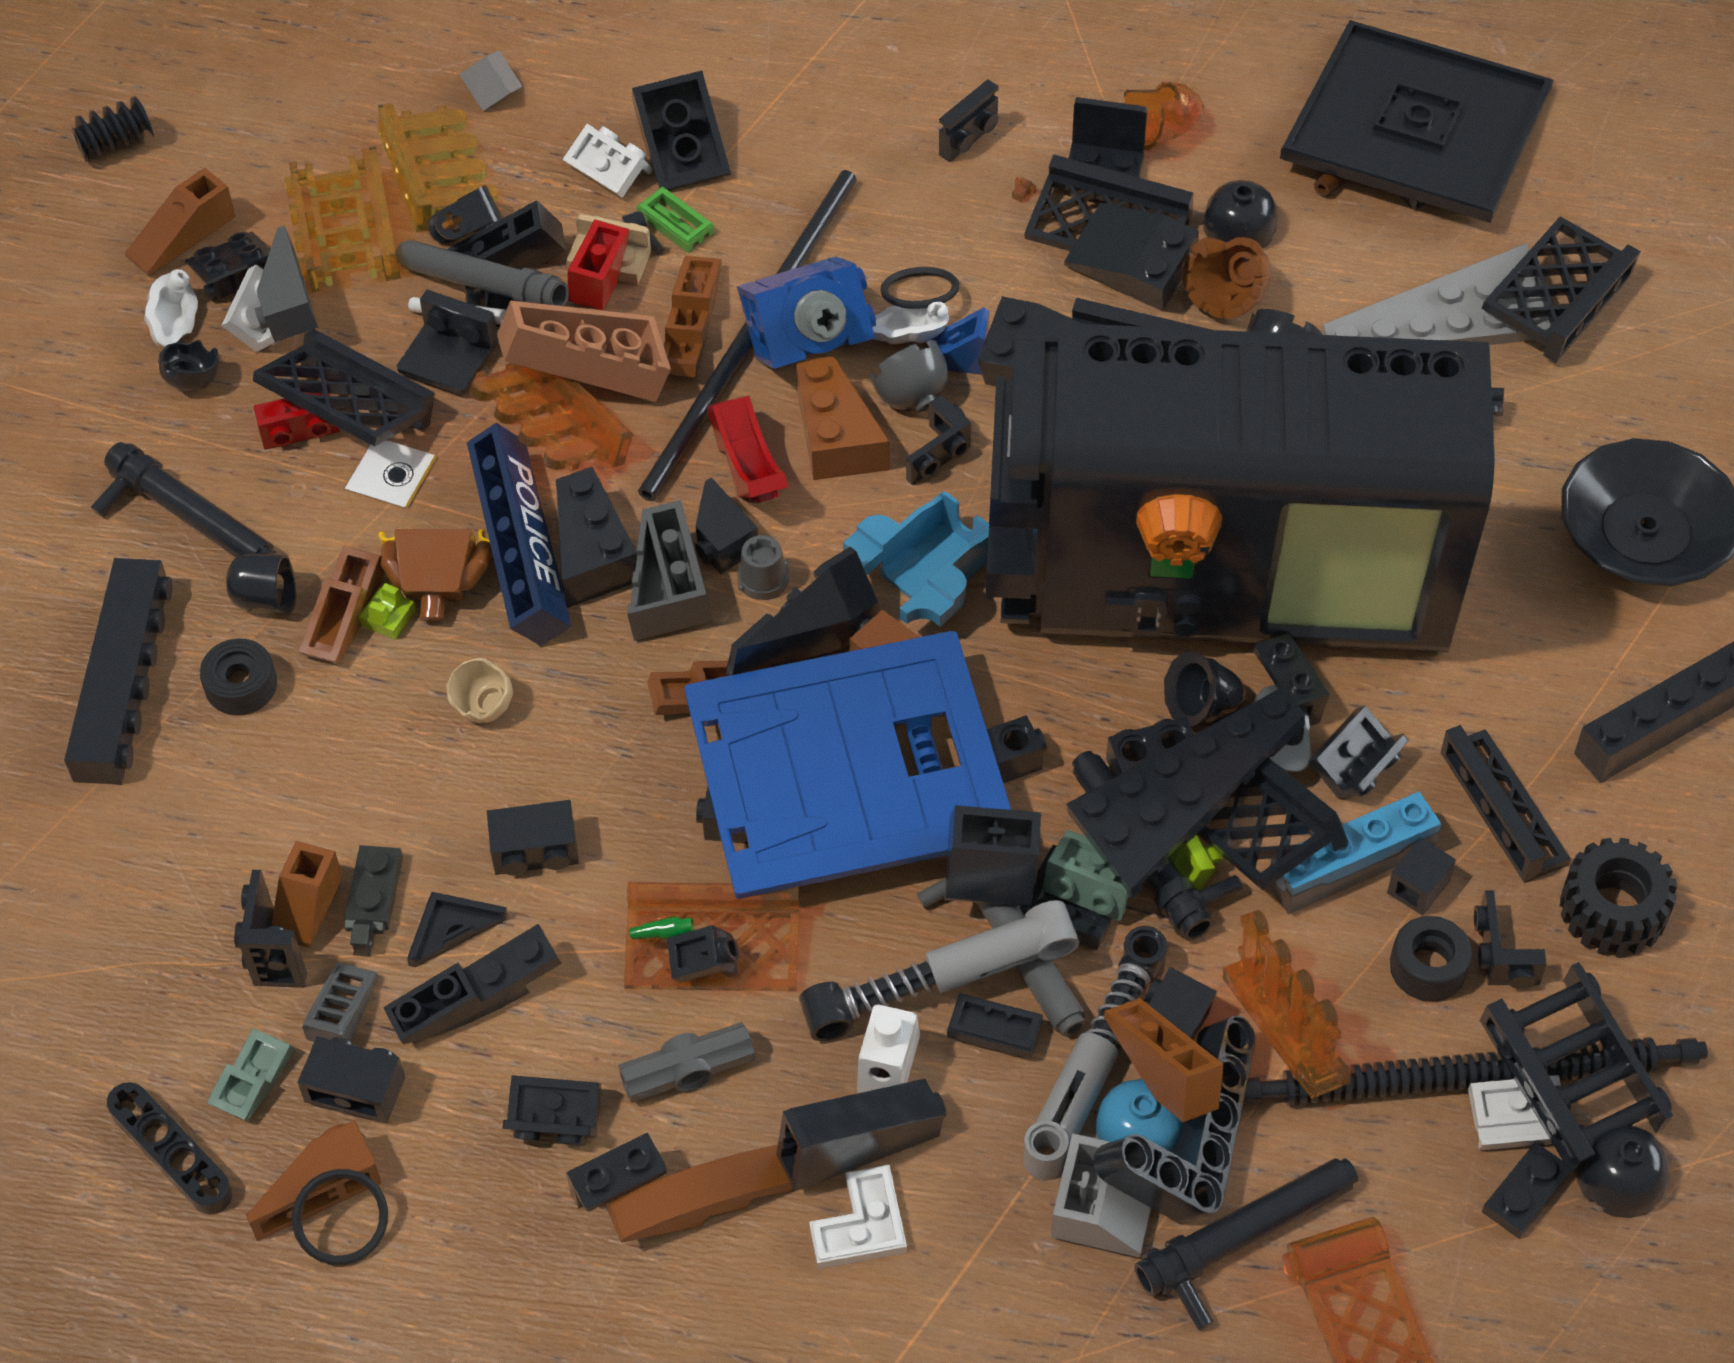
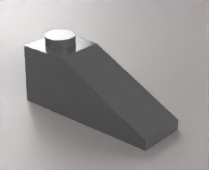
M285 225L277 228L257 288L261 306L254 308L261 329L269 328L275 342L319 328L299 261Z

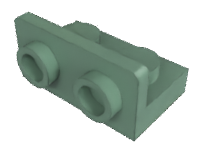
M1067 830L1047 862L1043 890L1058 898L1120 921L1125 913L1129 897L1128 892L1085 836Z

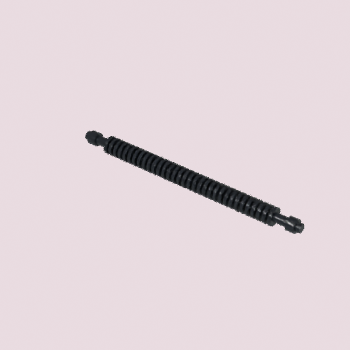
M1646 1037L1643 1040L1635 1038L1632 1041L1627 1039L1648 1073L1656 1072L1658 1063L1677 1061L1680 1066L1699 1064L1700 1059H1706L1708 1056L1705 1041L1698 1042L1696 1038L1677 1039L1675 1044L1656 1045L1652 1037ZM1599 1042L1598 1045L1594 1043L1548 1065L1546 1072L1549 1076L1559 1075L1560 1081H1565L1567 1077L1569 1080H1576L1578 1076L1582 1079L1613 1064L1601 1042ZM1494 1051L1487 1052L1486 1055L1483 1052L1475 1053L1474 1057L1471 1053L1464 1054L1463 1058L1458 1054L1453 1055L1452 1059L1449 1055L1442 1056L1441 1059L1435 1056L1430 1057L1429 1061L1424 1057L1419 1058L1418 1063L1413 1058L1408 1059L1407 1064L1404 1059L1397 1060L1395 1064L1392 1060L1385 1061L1384 1066L1380 1061L1374 1062L1373 1068L1370 1062L1363 1063L1362 1068L1359 1064H1352L1350 1069L1348 1065H1340L1339 1071L1337 1066H1329L1328 1074L1325 1067H1318L1317 1072H1315L1314 1068H1306L1305 1075L1303 1069H1295L1294 1078L1291 1070H1284L1283 1079L1260 1081L1259 1077L1248 1078L1243 1105L1261 1104L1262 1099L1285 1097L1287 1106L1295 1105L1296 1099L1299 1105L1306 1104L1307 1097L1310 1104L1317 1103L1318 1095L1323 1103L1328 1102L1330 1097L1333 1102L1340 1101L1341 1095L1344 1101L1351 1100L1352 1093L1355 1099H1362L1364 1094L1366 1098H1374L1375 1092L1377 1097H1385L1386 1091L1389 1096H1396L1397 1092L1400 1095H1408L1409 1090L1411 1094H1419L1420 1088L1422 1093H1430L1431 1089L1434 1092H1441L1443 1088L1445 1091H1453L1454 1086L1456 1090H1464L1465 1086L1469 1088L1471 1083L1512 1080L1514 1078L1500 1054L1497 1052L1496 1055Z

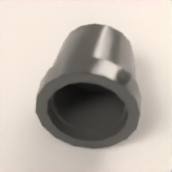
M758 535L750 538L742 547L741 563L738 567V589L748 597L757 600H769L778 597L786 590L789 584L788 561L784 560L782 548L773 537Z

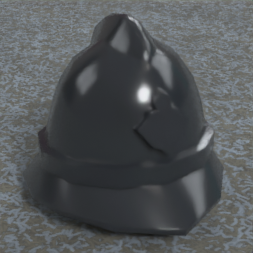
M1184 651L1172 661L1164 678L1165 704L1172 719L1187 716L1190 726L1212 723L1215 719L1228 717L1236 712L1243 702L1249 698L1242 680L1231 669L1219 664L1212 658H1206L1199 652Z

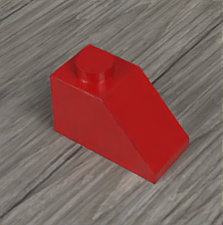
M594 219L567 270L569 302L597 310H604L617 285L629 238L628 228Z

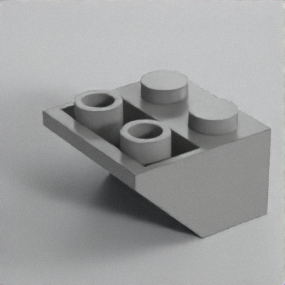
M1072 1133L1053 1211L1051 1237L1140 1258L1151 1208L1105 1183L1096 1173L1094 1154L1101 1145L1109 1143V1141Z

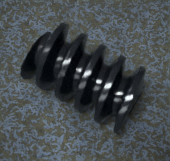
M136 96L130 98V109L122 101L116 102V114L109 106H105L102 108V119L93 110L89 112V123L79 115L75 117V128L72 127L75 140L85 162L89 161V150L91 149L99 157H102L103 145L105 144L112 152H116L117 140L119 139L128 148L131 146V135H134L140 143L144 142L145 130H148L154 137L147 113Z

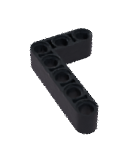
M1238 1015L1204 1027L1199 1031L1196 1039L1197 1044L1223 1063L1219 1109L1184 1122L1181 1135L1172 1152L1144 1136L1132 1134L1101 1145L1094 1154L1095 1171L1105 1183L1176 1222H1188L1215 1213L1221 1208L1224 1200L1255 1047L1253 1027L1249 1021Z

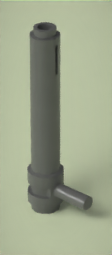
M415 240L402 242L396 249V260L404 269L508 297L519 302L565 306L568 300V286L557 275L542 273L531 268L520 270Z
M946 877L917 894L925 909L944 898ZM977 903L992 928L1025 917L1019 906ZM1038 958L1016 966L1056 1032H1061L1063 1036L1069 1037L1084 1028L1086 1024L1084 1020L1085 1012L1052 960Z

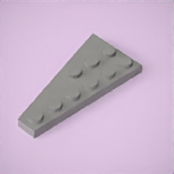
M1528 243L1323 324L1322 334L1489 342V345L1534 340L1481 309L1485 299L1529 251ZM1535 277L1518 278L1521 287L1537 286ZM1541 297L1525 298L1527 308L1544 307ZM1515 298L1499 299L1497 302L1508 309L1518 308ZM1548 317L1531 318L1533 324L1545 331L1549 329Z

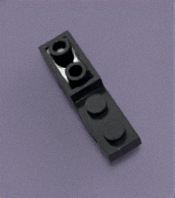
M537 924L465 968L457 962L383 1008L403 1045L424 1040L469 1024L514 1002L529 993L527 984L562 963L544 930Z

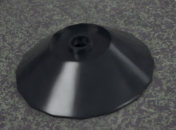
M1632 438L1602 445L1574 465L1561 489V519L1575 547L1600 569L1630 582L1671 587L1704 579L1730 561L1734 554V486L1724 472L1704 455L1673 442Z

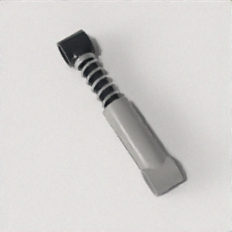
M1058 900L1048 901L1030 909L1023 918L925 952L927 957L924 963L916 965L911 962L910 968L902 970L897 967L896 973L887 975L883 972L881 978L874 981L868 978L867 983L860 986L854 983L853 988L852 986H846V988L842 987L841 989L837 982L832 981L818 983L804 990L799 996V1001L811 1038L815 1041H829L849 1032L853 1027L852 1019H855V1017L859 1018L862 1015L861 1012L867 1010L872 1012L874 1005L888 1007L889 1002L895 1000L902 1003L904 997L909 995L917 997L918 992L923 990L931 992L934 986L938 987L941 994L1038 958L1042 960L1062 958L1079 946V940L1065 904Z
M1136 927L1126 935L1123 956L1118 964L1119 969L1116 973L1117 980L1110 984L1111 992L1105 994V1004L1098 1008L1099 1017L1094 1018L1091 1022L1093 1029L1080 1034L1035 1124L1031 1125L1026 1131L1023 1149L1024 1167L1036 1179L1044 1181L1053 1180L1063 1173L1072 1133L1079 1135L1119 1055L1115 1045L1120 1042L1104 1019L1105 1010L1136 1000L1138 996L1145 994L1144 988L1148 987L1155 978L1159 979L1163 975L1167 941L1162 932L1154 927ZM1145 952L1151 954L1152 957L1142 958L1136 954ZM1073 1099L1072 1102H1071V1104H1070V1106H1069V1108H1068V1110H1067V1112H1066V1114H1065V1116L1063 1117V1119H1062V1121H1061V1123H1060V1125H1059V1122H1060V1120H1061V1118H1062V1116H1063V1114H1064V1112H1065V1110H1066V1108H1067V1106H1068L1070 1100ZM1048 1146L1056 1152L1044 1155L1037 1152L1036 1149Z

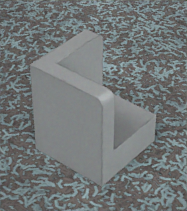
M499 50L484 57L459 74L482 110L490 108L507 95L522 87Z

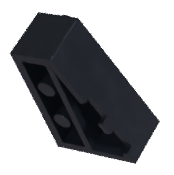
M593 466L556 479L562 582L567 608L631 585L633 572L636 569L637 552Z

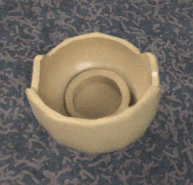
M481 657L461 663L452 671L446 684L447 699L450 705L462 717L479 724L497 720L508 709L514 694L510 678L503 669L494 665L486 658Z

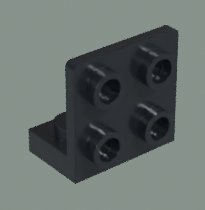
M1075 98L1072 144L1068 158L1140 178L1144 160L1148 108L1096 99Z
M427 289L420 298L424 326L397 364L398 373L456 394L464 395L499 342L494 312Z
M252 870L250 884H244L241 893V906L245 910L243 922L236 923L234 932L235 947L240 948L242 951L243 969H248L254 986L305 988L307 970L294 930L271 926L274 906L262 870Z

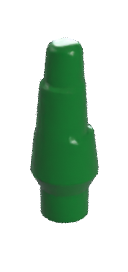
M673 916L643 923L641 926L630 928L629 936L633 940L652 938L667 940V938L695 930L694 920L692 917L681 919Z

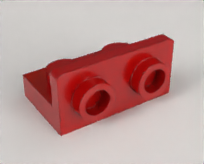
M305 393L307 395L321 396V393ZM285 398L253 406L264 450L340 432L339 427Z

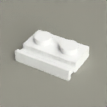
M1559 1075L1549 1076L1555 1086L1559 1085L1561 1087ZM1514 1079L1470 1084L1468 1092L1475 1131L1478 1133L1479 1151L1532 1146L1535 1142L1540 1145L1552 1144Z

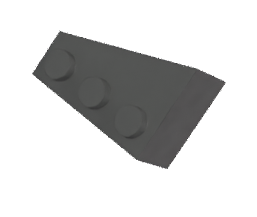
M681 500L642 509L636 550V569L633 572L632 597L627 613L634 641L712 622L704 583Z

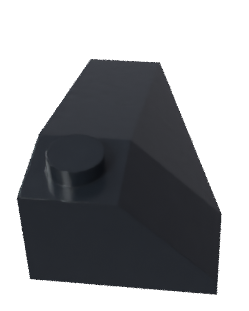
M850 546L822 563L813 572L816 580L802 592L794 588L786 596L787 601L781 607L779 613L774 617L771 614H765L731 645L726 674L731 676L776 667L848 647L850 645L849 639L876 615L879 603L857 551Z

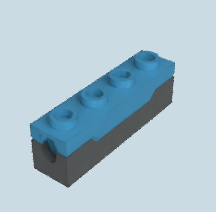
M1420 791L1343 824L1342 826L1349 843L1336 852L1329 846H1324L1272 883L1270 887L1287 914L1396 867L1420 838L1436 846L1441 822ZM1276 858L1271 859L1270 866L1276 862Z

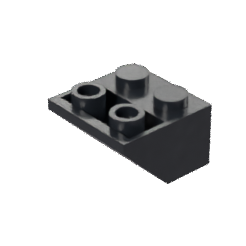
M955 805L949 820L944 900L1030 907L1039 857L1041 813Z

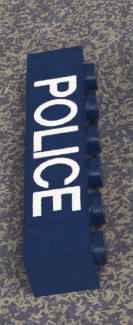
M495 423L466 443L510 629L542 646L572 626L526 441L498 423Z

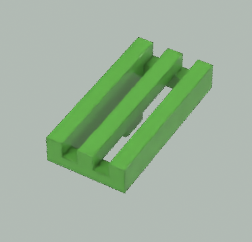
M661 187L636 206L637 211L644 215L648 224L687 253L693 250L694 243L699 245L704 241V235L710 237L714 234L713 223L664 187ZM660 200L661 202H663L664 204H666L668 207H670L672 210L669 211V210L666 209L664 206H662L660 203H658V201ZM680 216H682L684 219H686L688 222H690L697 228L693 229L691 226H689L687 223L681 220Z

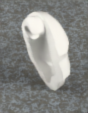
M175 269L171 273L156 279L147 296L148 303L145 309L144 321L149 327L153 342L159 348H165L167 344L178 342L179 339L190 334L194 327L198 300L192 286L189 284L188 274L180 269Z
M933 302L928 308L908 309L897 306L887 307L884 311L875 315L876 326L872 327L875 336L873 339L890 344H901L911 341L924 343L945 330L949 320L948 307L942 302Z

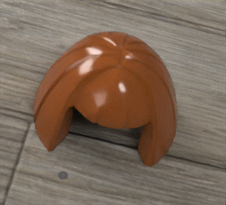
M1205 237L1190 249L1191 252L1187 254L1184 261L1186 265L1183 266L1182 270L1185 272L1182 276L1185 290L1190 292L1188 296L1193 304L1203 309V312H1209L1211 316L1220 319H1233L1246 314L1262 300L1269 285L1270 261L1268 255L1265 254L1263 248L1255 240L1247 237H1238L1226 243L1215 238Z

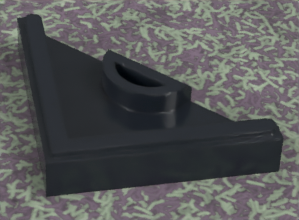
M431 892L407 957L408 965L417 967L505 921L508 916L507 907Z

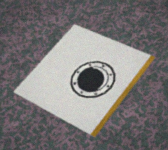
M387 440L375 447L370 445L345 489L408 508L438 456Z

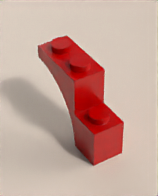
M750 395L707 406L719 451H725L737 496L747 497L750 502L756 501L757 503L780 497L778 490L788 487L785 473L777 466L769 452L760 430Z

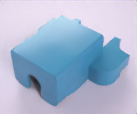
M941 492L933 500L916 509L900 524L884 515L869 516L859 523L857 531L843 542V551L850 546L857 551L867 575L879 565L880 576L910 598L900 607V619L906 624L917 619H928L941 627L965 604L966 582L987 564L989 523L976 515L973 518V530L967 528L959 517L960 504L958 500L947 492Z

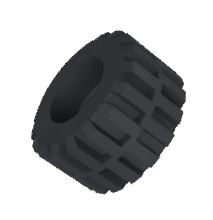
M1611 838L1602 839L1600 846L1593 842L1585 847L1584 853L1579 851L1574 857L1572 865H1570L1560 897V906L1563 907L1561 917L1563 922H1570L1568 931L1573 937L1580 935L1582 937L1580 942L1587 948L1591 944L1599 947L1597 953L1604 955L1607 954L1608 950L1615 951V956H1625L1627 950H1631L1635 955L1643 952L1645 945L1648 947L1653 946L1665 930L1677 897L1675 895L1677 883L1676 879L1671 878L1673 871L1670 865H1662L1660 863L1662 856L1657 851L1653 853L1646 851L1648 845L1638 842L1637 846L1629 844L1630 839L1620 838L1618 843H1613ZM1602 888L1623 890L1636 900L1637 905L1620 906L1606 900L1598 890Z

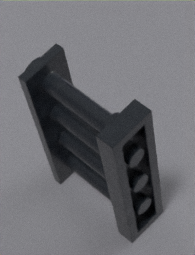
M1580 962L1571 965L1563 982L1567 988L1519 1011L1509 1010L1503 998L1486 1006L1479 1020L1570 1174L1581 1170L1585 1164L1591 1161L1595 1155L1593 1150L1594 1143L1611 1132L1629 1127L1647 1118L1655 1133L1663 1130L1673 1117L1669 1097L1662 1088H1656L1602 1000L1601 989L1596 978L1591 973H1586ZM1577 1003L1590 1026L1542 1049L1531 1047L1524 1035L1525 1027ZM1598 1041L1601 1042L1613 1064L1564 1088L1554 1085L1546 1072L1548 1065ZM1623 1079L1635 1098L1636 1103L1587 1127L1582 1124L1578 1125L1570 1112L1571 1104Z

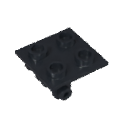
M252 231L249 233H236L228 238V242L216 247H203L197 250L193 257L185 259V263L206 284L203 288L209 300L215 297L217 300H220L235 293L229 276L238 291L241 283L237 272L240 271L244 279L247 268L258 265L264 270L270 248Z

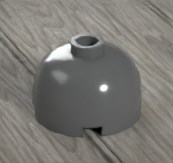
M926 341L929 348L919 350L917 344L909 346L878 365L881 370L879 375L876 376L873 372L870 373V381L883 402L892 408L905 411L915 408L918 413L929 409V402L943 391L948 380L947 363L936 341Z

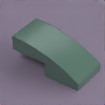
M252 1029L234 1065L226 1064L207 1104L247 1122L274 1087L295 1048L279 1039Z

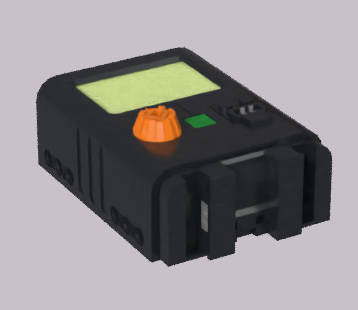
M1059 323L1058 337L1015 335L1013 379L996 376L985 599L1002 598L1000 623L1029 624V616L1041 617L1040 633L1255 644L1290 633L1298 646L1448 653L1492 498L1495 449L1489 342Z

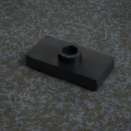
M959 993L947 1029V1037L1032 1059L1043 1023V1014Z

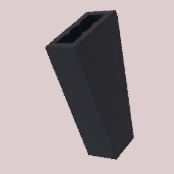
M920 1079L790 1108L783 1111L776 1155L794 1191H798L939 1137L944 1117H946L945 1104L938 1092H932L926 1079Z

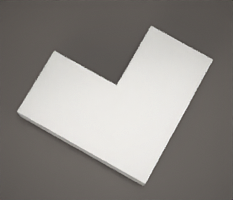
M890 1165L845 1173L853 1214L809 1222L818 1269L907 1253V1245Z

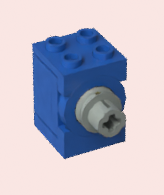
M835 256L828 258V260L825 259L737 286L755 357L773 369L804 360L810 354L825 353L843 344L853 345L875 338L872 327L876 326V317L870 304L866 305L863 290L867 289V282L861 267L857 268L855 263Z

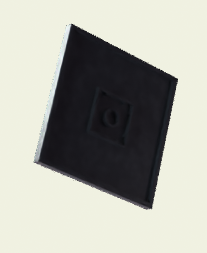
M1349 20L1281 148L1280 159L1491 223L1552 90L1554 80Z

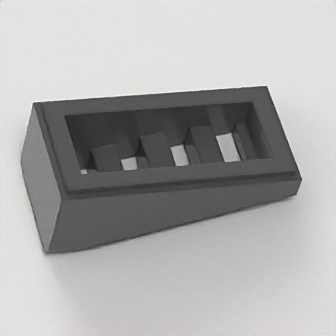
M337 962L310 1008L302 1026L306 1040L314 1042L316 1036L329 1040L334 1037H340L351 1042L377 981L378 973ZM343 977L362 981L360 986H355L341 981ZM339 990L355 995L353 999L338 996L336 993ZM332 1004L348 1008L346 1011H341L330 1007ZM326 1016L339 1019V1024L325 1021Z

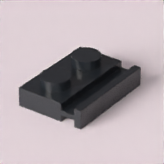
M987 79L939 118V123L943 125L939 130V156L951 162L959 154L967 152L972 144L982 135L990 133L995 128L999 116L998 97L994 93L999 90L998 85Z

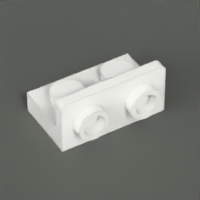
M589 124L585 125L562 159L569 166L620 198H623L640 171L650 175L653 170L645 161L647 154L631 143L624 147L618 143L620 138L606 127L602 126L598 131Z
M254 265L247 270L221 325L255 352L269 345L275 346L280 342L274 341L269 328L261 329L254 308L261 306L257 288L263 269L258 265Z

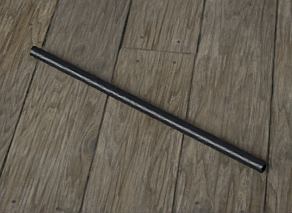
M848 170L840 172L776 274L804 265L856 183L857 178L852 172ZM746 321L639 487L638 493L643 499L647 501H654L708 417L707 406L716 404L753 346Z

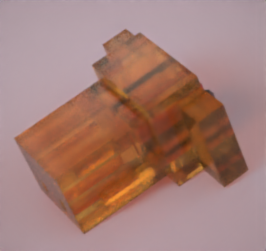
M1017 177L1015 179V189L1012 191V198L1022 202L1030 193L1033 195L1036 193V185L1022 177Z

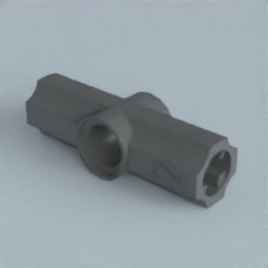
M743 1022L700 1037L694 1033L677 1035L666 1041L661 1050L619 1064L618 1069L626 1095L630 1102L633 1103L673 1088L681 1092L696 1090L707 1084L712 1079L713 1074L756 1059L748 1030Z

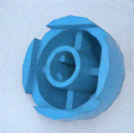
M1143 1079L1125 1081L1109 1091L1100 1104L1095 1130L1097 1139L1112 1142L1128 1135L1138 1134L1172 1152L1181 1135L1184 1122L1155 1100Z

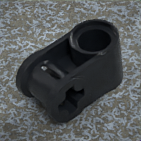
M485 185L457 199V202L444 207L432 215L428 222V231L436 242L448 244L471 232L475 233L503 219ZM452 220L454 227L445 230L442 223Z

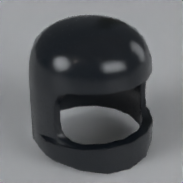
M244 553L237 556L231 562L226 576V589L234 605L244 610H251L253 608L270 609L275 614L292 612L297 598L296 582L291 561L286 554ZM277 574L281 575L284 580L280 604L278 603L276 593Z

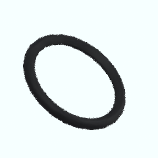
M914 267L898 271L887 277L881 284L880 292L882 297L894 306L908 309L928 308L933 302L946 303L954 298L959 291L960 284L957 277L947 270L935 267ZM916 275L943 277L949 280L952 285L950 291L946 294L921 301L898 299L891 296L888 292V288L893 282Z
M350 1169L330 1170L311 1179L300 1191L292 1210V1227L295 1238L301 1248L314 1259L331 1265L350 1264L369 1255L379 1245L388 1225V1206L380 1187L370 1177ZM347 1178L363 1184L372 1192L379 1209V1222L373 1237L363 1248L351 1254L334 1256L321 1252L308 1241L301 1223L302 1210L309 1194L317 1186L329 1180Z

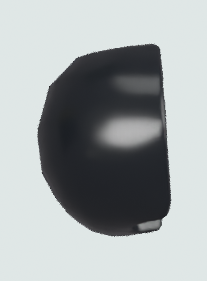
M196 340L189 344L185 342L167 344L158 357L159 371L165 382L185 392L206 388L215 378L219 364L217 348L208 351L203 346L201 340Z

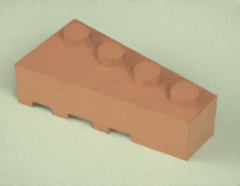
M510 301L497 333L505 362L654 402L657 401L671 371L655 317L650 315Z

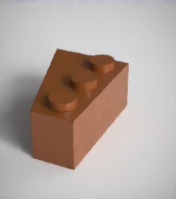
M834 356L795 362L797 394L813 480L890 470V441Z

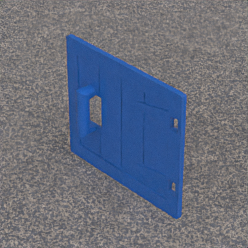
M955 631L687 684L684 688L734 895L737 899L947 856L949 820L955 805L1011 810L961 644ZM940 715L946 716L960 762V766L944 770L931 729V717ZM905 723V729L919 775L908 777L894 728L896 724ZM718 725L722 740L708 743L704 726ZM745 832L749 848L735 852L731 834Z

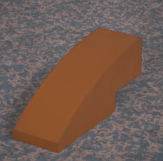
M343 545L331 579L326 577L324 579L298 651L300 654L335 664L339 663L361 627L360 614L375 595L382 582L385 572L381 567L380 555Z

